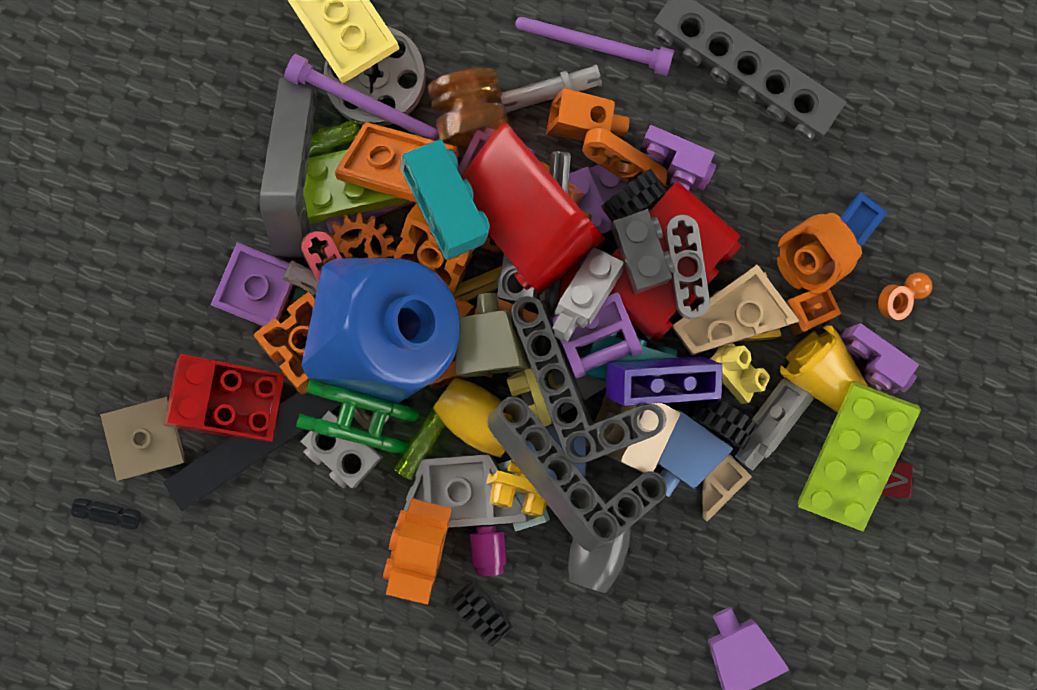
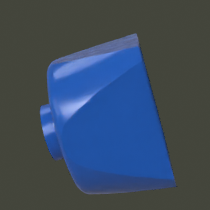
M394 258L333 259L323 265L321 269L302 360L304 372L309 379L399 403L434 382L447 370L454 359L460 337V317L455 299L448 286L434 271L413 261Z

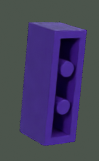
M703 356L611 361L607 363L606 397L624 406L721 399L723 364Z

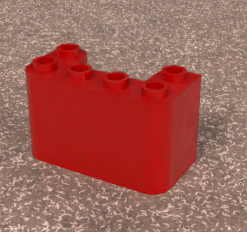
M678 181L675 182L649 212L651 218L657 217L660 223L663 237L658 239L663 252L667 251L665 229L672 218L678 215H688L697 222L707 285L719 273L715 268L716 264L719 262L723 266L742 246L737 241L741 235ZM678 223L677 229L672 231L673 236L678 235L680 237L682 247L680 249L674 248L675 254L684 250L695 251L693 245L688 248L686 247L685 239L691 233V230L684 229L683 223ZM617 248L611 256L622 260ZM684 257L678 261L677 269L682 276L692 277L697 272V264L693 259ZM624 269L609 295L619 292L637 338L645 340L647 343L651 339L657 342L672 327L673 323L669 321V318L677 310L672 279L666 284L634 294ZM699 280L691 284L679 283L681 290L688 287L689 298L683 301L684 306H690L696 299L691 293L693 292V287L700 284Z

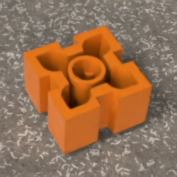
M416 203L406 217L400 236L403 239L396 248L394 259L409 260L430 268L445 282L452 295H454L468 271L474 255L472 253L474 249L445 260Z
M309 291L287 308L290 315L288 319L280 324L274 318L253 334L259 345L276 365L282 360L285 361L279 367L301 396L306 393L309 378L302 367L305 349H301L299 344L302 340L307 341L315 299Z
M412 498L408 510L400 511L396 529H393L390 539L389 550H392L391 555L387 559L383 573V579L389 580L386 595L428 605L442 558L452 508Z

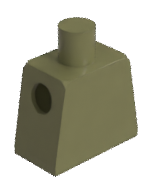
M496 293L477 295L478 314L460 318L456 375L471 378L531 369V364L514 323L512 312L507 310L499 311Z

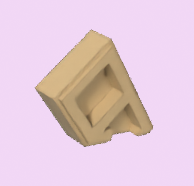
M730 454L702 481V518L705 521H708L752 477Z

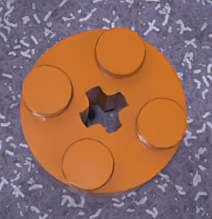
M818 214L806 219L782 236L778 247L780 246V256L777 257V264L781 274L790 285L798 290L804 288L811 290L810 293L819 294L827 291L855 268L858 259L862 255V249L851 229L837 214Z

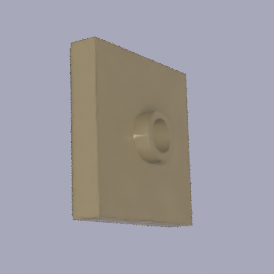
M163 397L100 415L117 481L186 463L178 429L163 426L169 397Z

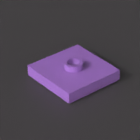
M237 242L211 305L263 327L274 318L280 322L295 286L282 280L290 263Z

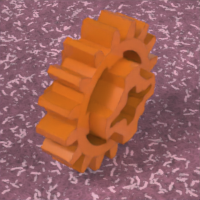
M358 212L356 220L351 221L350 217L345 214L343 215L344 224L340 225L335 221L331 223L334 231L333 234L325 232L332 238L338 251L344 254L345 259L353 258L351 247L357 248L363 239L364 252L366 254L359 253L355 258H387L394 256L396 252L395 248L387 247V245L394 241L393 235H383L387 225L383 223L376 227L375 216L373 215L368 221H363L362 213ZM360 229L356 234L350 236L343 235L349 230ZM373 234L381 244V252L372 247L371 240ZM327 244L321 245V252H322V253H324V252H323V247L326 246ZM332 255L329 259L325 257L323 259V265L335 259L334 255Z

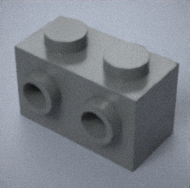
M647 209L613 221L611 230L621 259L625 262V270L633 293L637 294L668 283L672 279L670 272L675 271V267L669 251L663 252L658 238L663 237V233L657 217L651 218Z

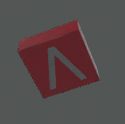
M896 462L881 496L911 498L913 464Z

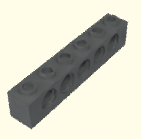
M668 0L653 21L651 31L655 33L654 38L665 47L673 45L682 51V57L694 66L701 64L711 71L710 76L715 81L723 85L729 83L739 90L738 95L751 104L759 103L767 109L766 114L770 118L780 123L786 121L795 127V134L805 141L810 142L814 140L818 142L847 103L695 0ZM692 26L696 29L698 35L687 37L682 33L681 28ZM713 44L722 46L725 50V55L715 56L711 53L709 46ZM737 64H749L753 69V74H742L738 70ZM772 81L777 83L781 88V93H770L766 88V82ZM794 101H804L808 105L809 113L798 112L794 106Z

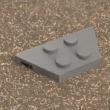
M490 454L421 460L416 472V480L414 485L410 487L404 511H407L413 498L452 508L448 527L528 522V515L521 513L522 505L515 494L511 508H502L490 504L492 486L486 484L488 474H495L498 470L501 471L494 457Z

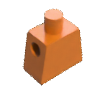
M563 88L551 102L546 135L584 141L585 135L589 130L601 128L610 131L616 136L626 137L630 118L613 114L615 102L612 100Z

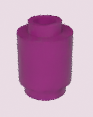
M496 524L476 526V532L470 533L472 567L476 568V575L494 576L503 574V565L507 564L504 531L497 530Z

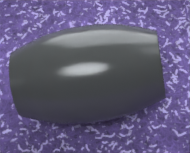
M618 508L620 514L625 517L623 509ZM593 525L594 532L601 537L600 530ZM631 526L614 541L593 552L584 550L573 538L568 561L569 582L607 593L624 565L629 548Z

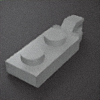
M593 247L558 302L555 315L559 317L552 327L555 337L568 342L577 326L584 328L587 324L590 325L623 273L625 269L624 261Z
M783 378L752 418L758 424V427L744 450L740 449L735 457L753 471L764 457L768 458L775 451L813 401L814 397Z

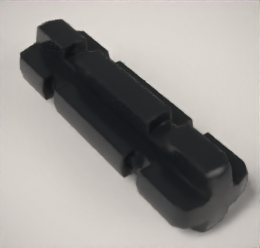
M82 498L75 499L71 508V515L73 517L82 519L89 517L91 521L114 526L121 524V527L127 529L138 528L141 519V512L137 510H123V507L101 502H93L92 504L91 500Z

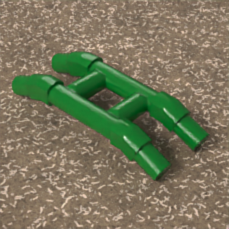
M309 379L306 393L338 401L342 405L337 423L300 413L296 425L297 428L402 455L409 452L410 444L408 442L383 436L381 432L386 415L415 422L419 418V411L417 409ZM356 407L373 411L368 431L350 427Z

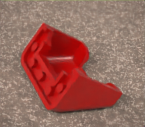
M506 122L493 132L461 175L462 180L467 179L473 189V202L477 210H482L488 218L490 224L489 236L517 268L518 271L513 275L526 290L533 287L538 293L542 294L589 254L593 247L596 248L605 240L589 218Z

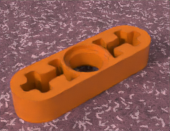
M594 128L586 133L582 148L586 157L627 183L635 180L647 170L652 169L665 187L668 176L665 167L608 130ZM619 160L628 161V162H631L632 164L623 163V162H621V161H619Z

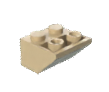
M605 395L601 409L593 424L645 404L624 406L607 398ZM655 403L666 414L667 421L664 429L654 437L606 454V456L642 473L654 472L681 413L663 403ZM650 410L643 411L640 415L642 427L646 430L656 429L659 422L656 413ZM610 424L607 428V437L614 443H621L625 435L624 429L619 424ZM586 438V446L591 448V444Z

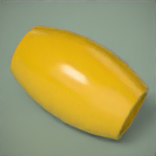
M455 378L433 407L436 414L454 435L469 446L496 457H501L505 452V449L491 433L487 422L489 414L502 400L475 383ZM503 413L504 417L513 423L511 416Z

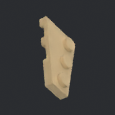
M756 265L711 297L709 308L705 314L696 319L683 317L672 325L671 328L690 354L695 355L798 323L799 319L760 267Z

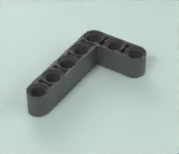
M281 77L278 83L260 192V210L273 256L305 258L301 250V242L304 236L311 232L303 195L317 106V87L308 82L305 85L300 82L296 85L284 79V77Z
M524 296L516 300L512 307V317L564 453L568 459L575 463H585L654 437L664 429L667 421L666 414L656 404H645L593 424L560 340L554 336L552 316L548 306L543 300L531 296ZM534 303L538 307V317L535 321L528 323L523 317V309L527 304ZM541 336L548 337L552 345L550 352L545 356H541L535 347L536 341ZM554 369H559L564 374L565 381L559 389L551 387L548 381V376ZM567 402L572 403L577 408L578 415L574 422H567L561 416V408ZM650 410L658 416L659 422L655 430H646L640 424V415L643 411ZM610 424H619L624 429L625 435L621 443H614L607 437V428ZM578 436H583L589 440L591 450L588 455L583 456L575 451L574 441Z
M507 397L488 416L487 422L491 433L584 550L589 552L597 551L614 541L666 495L667 485L664 478L656 472L648 471L630 482L604 503L522 399ZM503 413H507L508 415H510L513 420V423L509 422L504 417ZM526 441L533 444L535 451L528 448ZM548 469L555 472L557 480L550 476ZM642 487L646 489L648 496L644 494ZM570 497L578 502L579 509L572 504ZM618 506L625 512V517L620 514ZM593 525L600 530L601 537L596 535Z

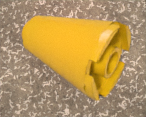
M827 325L822 327L826 331L819 336L815 331L810 333L788 353L785 358L789 361L786 369L781 365L780 373L785 379L810 393L814 398L838 413L852 381L867 387L868 385L839 333L833 326Z

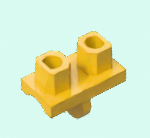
M509 462L507 471L517 473V476L499 470L495 474H488L486 484L492 486L491 505L511 508L514 494L518 493L525 495L521 513L533 517L543 516L547 503L515 462Z

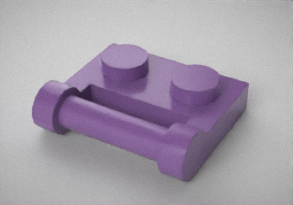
M619 292L607 297L590 325L587 324L584 328L577 326L568 342L559 339L575 379L585 376V371L628 354L633 357L642 353L641 345ZM559 316L552 318L553 325ZM620 331L622 332L625 341L579 358L577 348Z

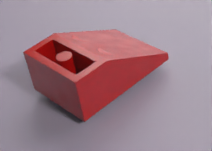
M181 354L176 360L163 426L200 433L272 442L284 374Z

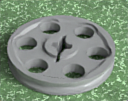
M387 27L397 43H401L406 47L404 55L397 59L387 56L345 82L344 85L379 102L382 99L390 98L395 101L396 110L408 115L417 106L423 95L426 82L425 66L421 54L412 40L402 32ZM325 61L324 75L340 82L339 79L333 76L332 68ZM378 65L380 75L383 78H377L372 87L367 74H373L374 69ZM405 73H412L417 77L416 85L410 89L402 88L399 85V79ZM327 92L338 112L356 124L363 125L365 121L380 126L393 124L360 107L354 110L348 109L344 105L345 100Z

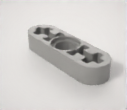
M678 215L670 220L665 229L667 250L672 257L675 271L671 272L675 305L681 316L687 319H696L705 314L710 305L699 227L692 217ZM678 223H683L684 229L691 230V233L685 239L686 247L688 248L693 245L695 251L684 250L675 254L674 248L680 249L682 247L680 237L678 235L673 236L672 231L677 229ZM688 257L696 262L697 272L694 276L684 277L678 272L677 263L680 259ZM699 280L700 286H694L693 293L696 299L701 298L702 304L696 307V312H692L690 306H684L683 301L689 298L688 287L681 290L679 283L691 284Z

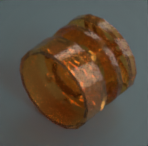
M492 68L466 69L442 76L428 85L430 98L434 99L432 102L433 111L446 113L436 120L439 139H442L443 143L456 147L469 146L477 129L484 132L486 127L496 130L504 122L509 125L505 105L492 103L502 96L501 87L496 86L499 83L496 70Z

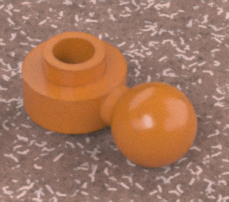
M917 272L908 276L904 286L894 284L886 286L878 299L880 313L886 318L895 320L906 318L913 308L914 299H924L931 293L933 285L930 277L924 273Z

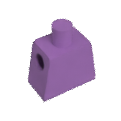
M731 607L713 615L720 634L708 639L722 690H750L789 671L783 659L752 619L739 624Z

